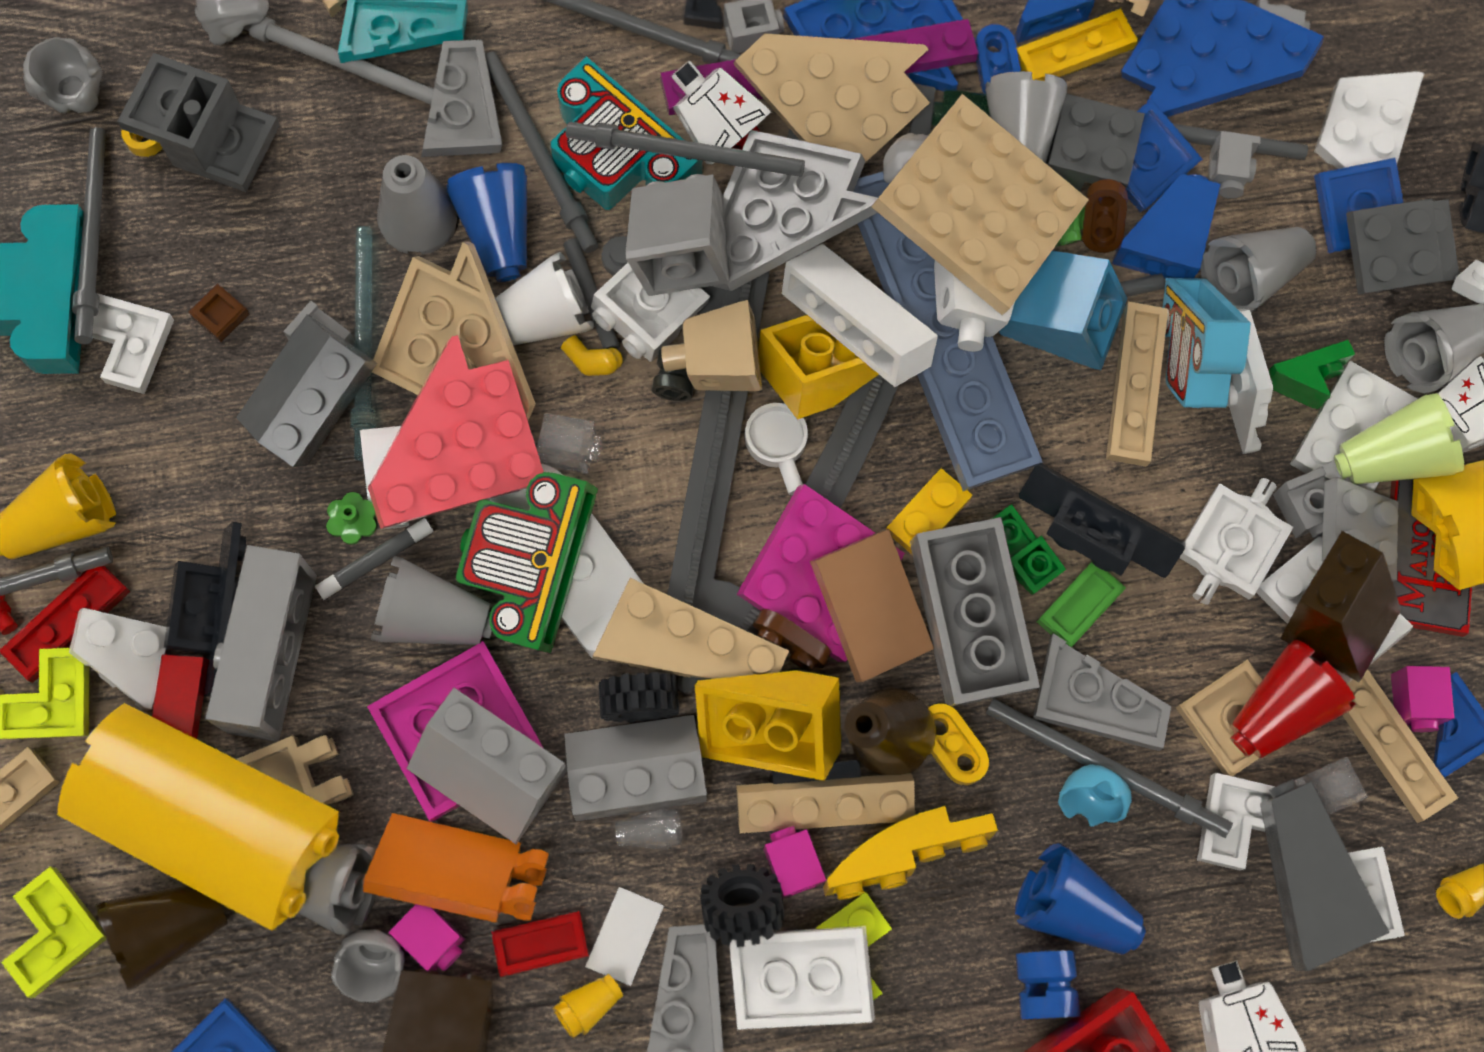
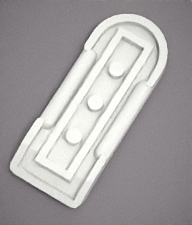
M541 464L544 472H553L562 475L556 469L548 465ZM526 489L490 499L492 502L526 511L530 510V505H528L526 499ZM592 513L562 614V620L591 658L629 578L643 583Z

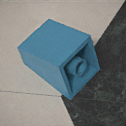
M1052 250L1016 299L1010 320L999 333L1002 336L1087 367L1102 370L1127 302V296L1110 260Z

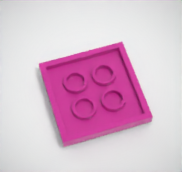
M799 485L736 595L760 611L761 609H769L788 618L828 646L832 651L830 657L838 662H846V654L810 561L875 534V532L807 485ZM896 547L900 560H902L905 553Z
M483 641L367 706L430 822L458 808L459 805L406 768L426 725L453 688L543 748Z

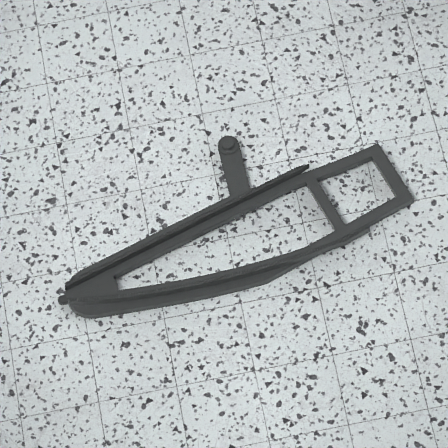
M914 83L930 103L910 121L909 133L929 135L935 87ZM789 129L787 138L799 140L792 130ZM615 237L609 240L603 247L602 264L605 270L612 276L628 263L625 252L627 237ZM770 271L733 291L713 286L702 287L701 289L710 296V299L696 315L748 300L755 316L758 339ZM878 375L848 397L829 440L805 485L841 508L868 455L898 386L894 387L881 375ZM706 390L667 595L757 636L758 631L753 627V623L760 610L736 595L740 589L738 586L731 582L714 580L748 391ZM679 676L677 680L678 691L683 694L689 693L697 680L707 679Z

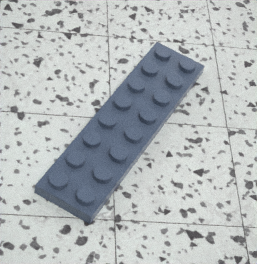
M882 171L859 178L853 192L879 198L889 184L885 182ZM879 213L858 223L885 294L898 302L904 309L938 335L931 367L917 374L962 490L966 491L1033 468L1036 464L1042 463L1043 461L993 337L984 336L983 349L973 352L965 351L958 347L959 329L942 325L937 320L935 259Z

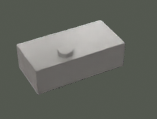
M1001 517L916 534L910 541L931 641L934 647L933 650L945 704L954 707L1028 692L1039 688V680Z
M247 545L224 643L217 645L214 654L213 665L217 672L205 718L227 734L278 742L280 739L317 578L316 573L300 553Z

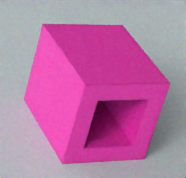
M1406 666L1391 674L1393 706L1407 725H1411L1412 732L1438 731L1440 724L1454 719L1450 667Z
M791 826L769 835L772 842L765 844L763 850L772 874L774 873L778 877V883H781L783 899L825 883L826 878L807 829L797 833L795 827Z
M416 904L389 931L427 971H436L438 967L442 971L447 970L463 952L458 946L465 938L434 908Z

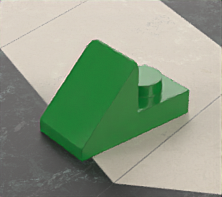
M1349 340L1274 364L1269 369L1273 390L1308 407L1320 409L1331 397L1325 380L1345 371L1344 365L1355 355Z

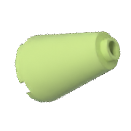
M1437 393L1424 395L1340 444V454L1334 455V461L1341 479L1349 477L1353 484L1449 476L1462 472L1464 470V457L1460 440L1454 441L1450 427L1455 425L1440 395Z

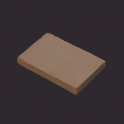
M889 529L879 531L810 561L856 682L869 680L934 649Z

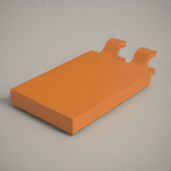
M392 813L364 877L363 892L494 923L497 922L499 913L509 914L520 920H531L536 905L534 902L538 889L536 886H542L547 872L545 866L549 853L539 849H531L520 853L521 843L519 842L515 844L507 839ZM512 878L526 882L509 887Z

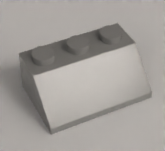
M455 688L452 689L426 725L406 768L515 844L518 843L567 772V767L563 761Z
M694 715L565 734L572 812L576 821L706 802L707 800Z

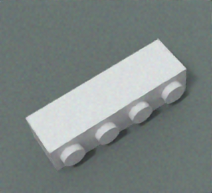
M823 243L786 262L782 294L891 385L896 387L931 367L938 335Z

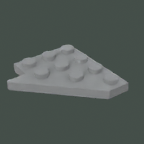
M751 130L742 150L804 160V173L802 177L735 166L723 195L729 283L714 285L713 287L733 291L878 213L871 207L878 197L853 192L865 164L862 154Z

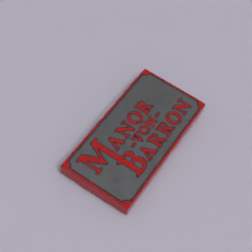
M1414 479L1391 481L1390 498L1398 501L1397 580L1392 582L1401 608L1400 614L1413 625V628L1464 637L1469 634L1472 587L1458 590L1434 571L1436 533L1411 515Z

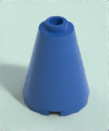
M517 163L496 164L498 171L484 172L483 166L460 172L447 180V193L471 243L475 245L487 276H496L497 282H507L520 278V271L527 268V174L524 166Z
M1060 843L1052 844L1043 851L1038 859L1045 863L1038 873L1032 870L1028 872L1019 891L1015 905V914L1022 918L1017 920L1018 924L1028 929L1118 954H1125L1130 949H1137L1142 943L1146 928L1143 926V916L1066 846Z

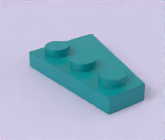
M347 0L338 49L340 64L440 45L443 41L464 40L468 13L467 0Z

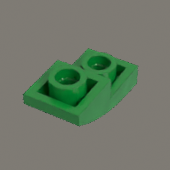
M1012 504L991 518L1001 517L1015 579L1031 595L1067 570L1042 536L1036 538Z

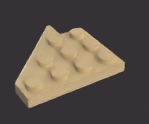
M765 33L733 63L800 141L861 153L865 163L930 103L904 73L928 50L924 44Z
M469 241L462 242L451 271L420 256L412 257L373 360L377 362V365L372 370V373L418 395L447 341L452 336L458 335L469 370L509 360L523 408L529 421L536 403L475 245Z

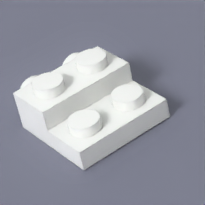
M627 263L594 294L591 308L594 310L592 316L596 323L604 330L610 331L614 328L625 339L622 341L623 346L633 357L640 359L644 356L652 362L658 356L662 346H668L679 335L680 329L683 327V321L695 316L708 303L710 296L701 288L648 296L629 263Z

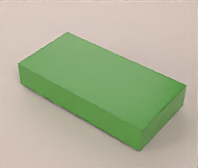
M1091 562L1038 619L1037 623L1050 635L1054 633L1065 640V644L1072 647L1126 587L1109 572L1099 569Z

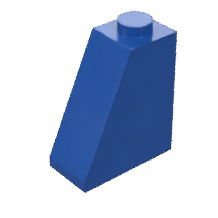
M1181 173L1122 240L1113 257L1112 264L1149 275L1162 274L1164 279L1195 278L1201 267L1221 184L1209 181L1202 175H1186Z

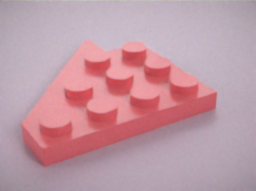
M458 335L452 336L447 341L368 486L380 529L477 503L482 499L488 500L524 490L531 479L544 472L509 360L469 370Z

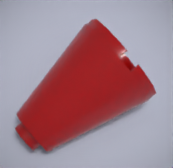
M1293 640L1286 646L1230 725L1235 733L1230 737L1231 741L1247 757L1255 754L1257 757L1263 758L1344 715L1357 704L1353 702L1355 699L1354 693L1338 672L1327 661L1320 664L1318 661L1311 659L1310 656L1315 650L1300 640Z

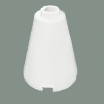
M561 252L550 256L495 298L513 345L587 332L594 328L593 321L585 322L583 315L589 311L573 270L570 269L564 272L560 265L561 262L566 260Z

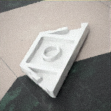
M1417 71L1340 78L1334 87L1315 152L1328 164L1334 165L1337 169L1396 158L1397 164L1424 73Z
M1238 309L1251 322L1245 368L1241 374H1231L1227 407L1229 406L1242 452L1246 454L1257 452L1261 449L1262 443L1257 436L1255 428L1266 426L1268 404L1271 402L1273 385L1251 312L1248 309Z

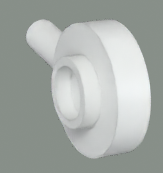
M769 403L756 409L749 417L745 429V444L749 453L756 461L769 467H779L788 494L793 495L799 485H803L795 461L802 455L806 447L808 437L807 424L804 418L797 420L786 404Z

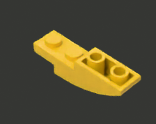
M943 806L902 820L873 836L842 861L825 882L823 887L825 896L837 894L838 900H844L864 894L863 887L880 884L882 890L900 887L907 884L906 877H910L916 869L914 857H918L920 862H929L944 857V850L961 847L963 853L983 849L988 846L987 840H990L998 831L993 813L950 823L946 807Z

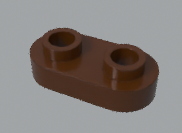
M1103 179L1093 183L1087 190L1086 198L1089 200L1085 204L1083 225L1084 244L1090 250L1098 253H1108L1119 248L1124 238L1128 192L1123 184L1115 180Z
M761 609L753 623V627L758 631V637L788 650L791 654L789 660L804 670L812 671L814 667L824 668L832 653L831 649L788 618L772 610Z

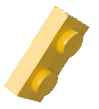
M941 468L887 526L886 530L889 529L892 538L912 555L910 541L916 534L945 528L971 500L973 495L968 490L963 491L961 484Z

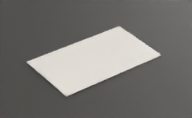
M619 887L585 967L603 975L610 974L613 979L631 986L664 905Z

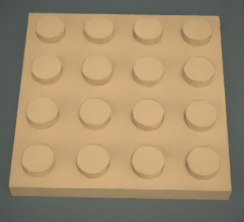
M962 94L871 207L1003 315L1014 304L1089 199Z

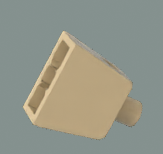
M748 300L687 318L683 321L684 343L662 346L661 348L664 370L667 372L686 369L694 389L715 391L762 390L755 316Z

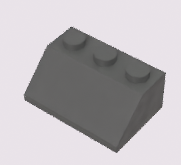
M307 314L236 418L258 443L292 467L307 466L375 368L377 362Z

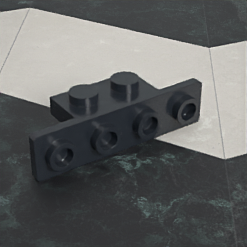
M1042 463L1035 465L1019 493L1021 500L1054 517L1046 535L1053 538L1055 543L1063 549L1075 550L1091 559L1092 563L1101 570L1113 571L1122 576L1130 561H1133L1160 577L1166 578L1185 550L1186 543Z
M234 521L223 531L219 567L177 561L174 566L164 648L207 654L209 662L204 690L205 697H211L217 672L213 665L214 654L217 645L224 643L232 602H234L239 577H235L237 561H242L246 549V536L240 535L242 523Z

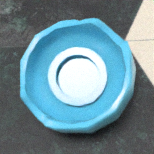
M1090 764L1075 770L1068 777L1060 792L1058 804L1067 818L1081 814L1087 818L1089 826L1094 827L1105 821L1116 823L1125 819L1130 809L1132 796L1128 784L1118 774L1101 765Z

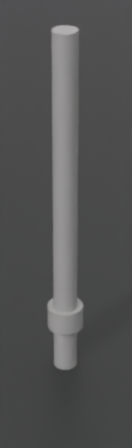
M264 17L262 22L249 24L243 28L249 31L250 36L266 43L270 40L431 105L433 88L364 60L340 64L338 50L279 27L270 18Z

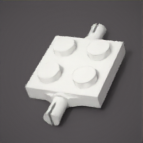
M1261 478L1251 497L1239 495L1222 484H1219L1214 489L1184 540L1186 547L1180 556V559L1194 566L1204 575L1197 590L1193 593V597L1197 601L1203 596L1200 602L1208 605L1219 585L1232 589L1248 600L1257 592L1293 529V526L1277 518L1265 506L1277 488L1274 482L1267 486L1270 480Z

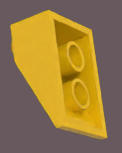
M808 315L760 330L758 346L760 372L797 420L836 406L879 375Z
M787 671L698 680L695 684L701 757L825 781L841 751L838 677L803 671Z

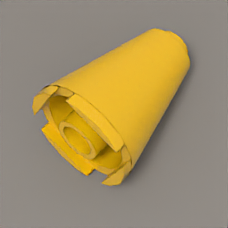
M72 453L64 454L57 458L0 513V556L4 555L11 560L106 532L115 526V522H110L109 520L116 515L110 494L96 473L88 477L80 468L86 464L81 458Z

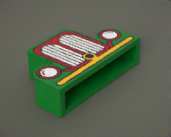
M543 472L531 479L526 488V499L528 505H530V510L528 511L483 499L477 503L471 526L465 530L461 539L460 550L462 557L456 574V580L459 583L504 596V600L499 601L490 613L489 623L496 637L539 651L552 652L598 492V488L584 480L557 473Z

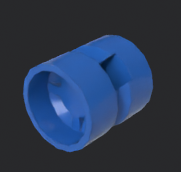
M1043 951L1015 954L1017 980L1025 984V989L1019 993L1021 1019L1081 1017L1078 990L1071 987V981L1077 977L1075 951Z

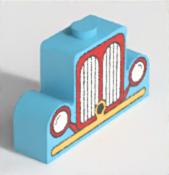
M1166 278L1163 308L1168 309L1165 337H1170L1166 385L1183 407L1226 408L1231 374H1241L1245 368L1251 322L1207 279Z

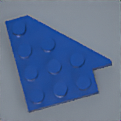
M802 0L784 8L783 16L794 36L855 39L963 20L952 0ZM948 66L906 74L912 82L920 85L935 87L937 90L950 94L957 90L958 83Z
M1164 0L1123 67L1121 74L1122 78L1153 92L1148 101L1152 99L1166 117H1170L1302 77L1321 47L1324 36L1244 0Z

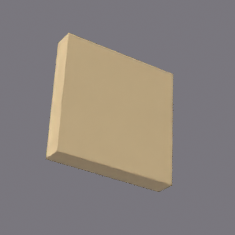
M1248 659L1176 707L1222 774L1232 777L1259 759L1255 754H1252L1250 757L1245 756L1230 739L1235 734L1230 725L1262 681Z

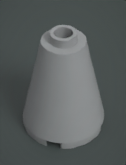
M1026 71L1007 72L992 76L990 83L987 81L985 90L990 117L1046 163L1066 98L1067 83L1060 77L1046 73L1045 81L1032 79V72Z
M401 155L391 159L383 170L377 210L378 226L385 240L395 249L404 253L411 251L428 254L445 246L455 233L458 218L446 187L417 158Z
M1301 227L1222 236L1208 244L1210 247L1204 253L1201 263L1202 279H1207L1237 309H1248L1250 312H1253L1314 261L1316 242L1313 236Z
M1484 304L1406 313L1394 319L1391 323L1394 324L1392 331L1386 333L1384 339L1385 355L1396 377L1403 375L1411 383L1407 387L1412 391L1420 393L1436 391L1444 387L1484 353Z
M393 556L391 565L399 567L398 574L390 573L387 576L375 620V625L383 626L382 632L374 630L371 640L385 643L477 645L480 643L481 637L490 638L492 632L489 623L491 612H488L490 603L403 558Z
M337 844L328 857L321 858L307 869L304 884L306 898L299 914L338 935L349 936L353 933L350 928L354 924L362 926L370 913L376 897L375 894L363 892V880L376 849L364 844Z

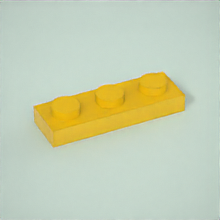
M1121 9L1017 47L1021 71L1032 72V79L1045 81V73L1061 77L1135 49L1138 39Z

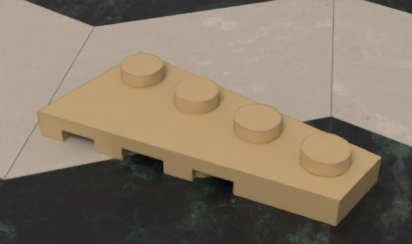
M629 578L592 659L605 662H619L642 669L650 668L671 672L673 675L689 678L692 676L702 679H717L780 672L789 651L637 580Z

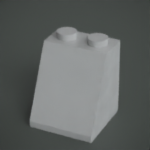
M695 174L684 180L666 183L655 181L643 187L632 188L625 251L626 260L648 296L729 283L723 194L713 174L706 176Z

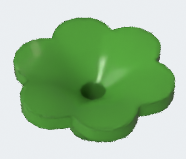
M356 492L347 493L342 500L332 501L327 508V513L330 517L326 525L327 531L334 537H341L346 544H357L362 537L373 535L377 529V524L374 520L376 513L373 504L368 500H363L360 494Z

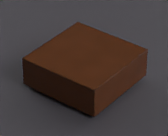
M218 283L188 311L196 322L220 342L250 315L247 308Z

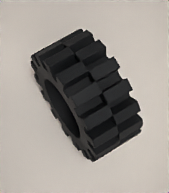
M643 672L637 673V675L622 674V677L612 676L609 679H602L598 683L600 718L604 719V721L646 722L650 719L661 720L663 719L662 717L670 718L673 715H678L680 712L678 682L675 675L670 676L668 673L659 675L658 672L650 674Z
M740 864L732 865V872H727L725 867L718 870L719 878L711 874L707 878V885L703 884L701 887L700 900L706 932L710 931L712 939L716 941L721 937L722 944L727 946L730 945L732 940H736L737 947H745V940H751L752 945L760 944V936L768 940L773 937V929L776 931L780 930L782 927L781 920L784 921V907L781 883H778V877L774 873L769 875V869L764 867L756 872V867L753 864H748L746 870H741ZM742 903H751L750 905L742 907L734 906Z

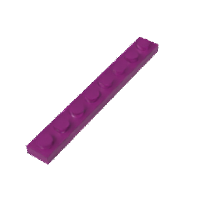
M969 19L852 39L926 45L928 50L904 72L905 74L975 62L978 56ZM735 60L695 66L704 78L715 69L721 68L756 99H764L733 64ZM677 70L660 73V82L668 116L677 115L673 107L686 96L684 91L671 77Z

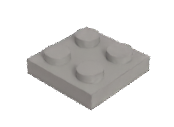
M1338 477L1325 481L1322 561L1326 558L1341 531H1344L1382 551L1391 579L1396 581L1398 501Z

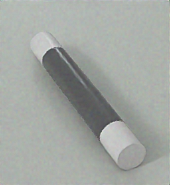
M423 518L315 585V588L322 599L325 600L434 531L427 520Z

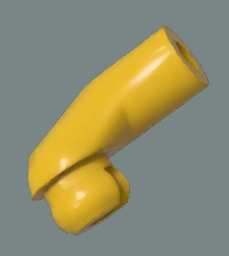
M576 335L569 337L561 345V350L579 371L586 376L613 374L623 363L622 354L619 350L615 348L588 350Z

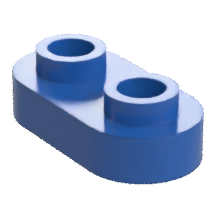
M998 24L983 27L976 38L978 50L976 64L981 89L986 95L987 81L990 83L992 76L1007 72H1020L1021 68L1013 33L1005 26ZM988 47H995L999 52H991L988 50Z

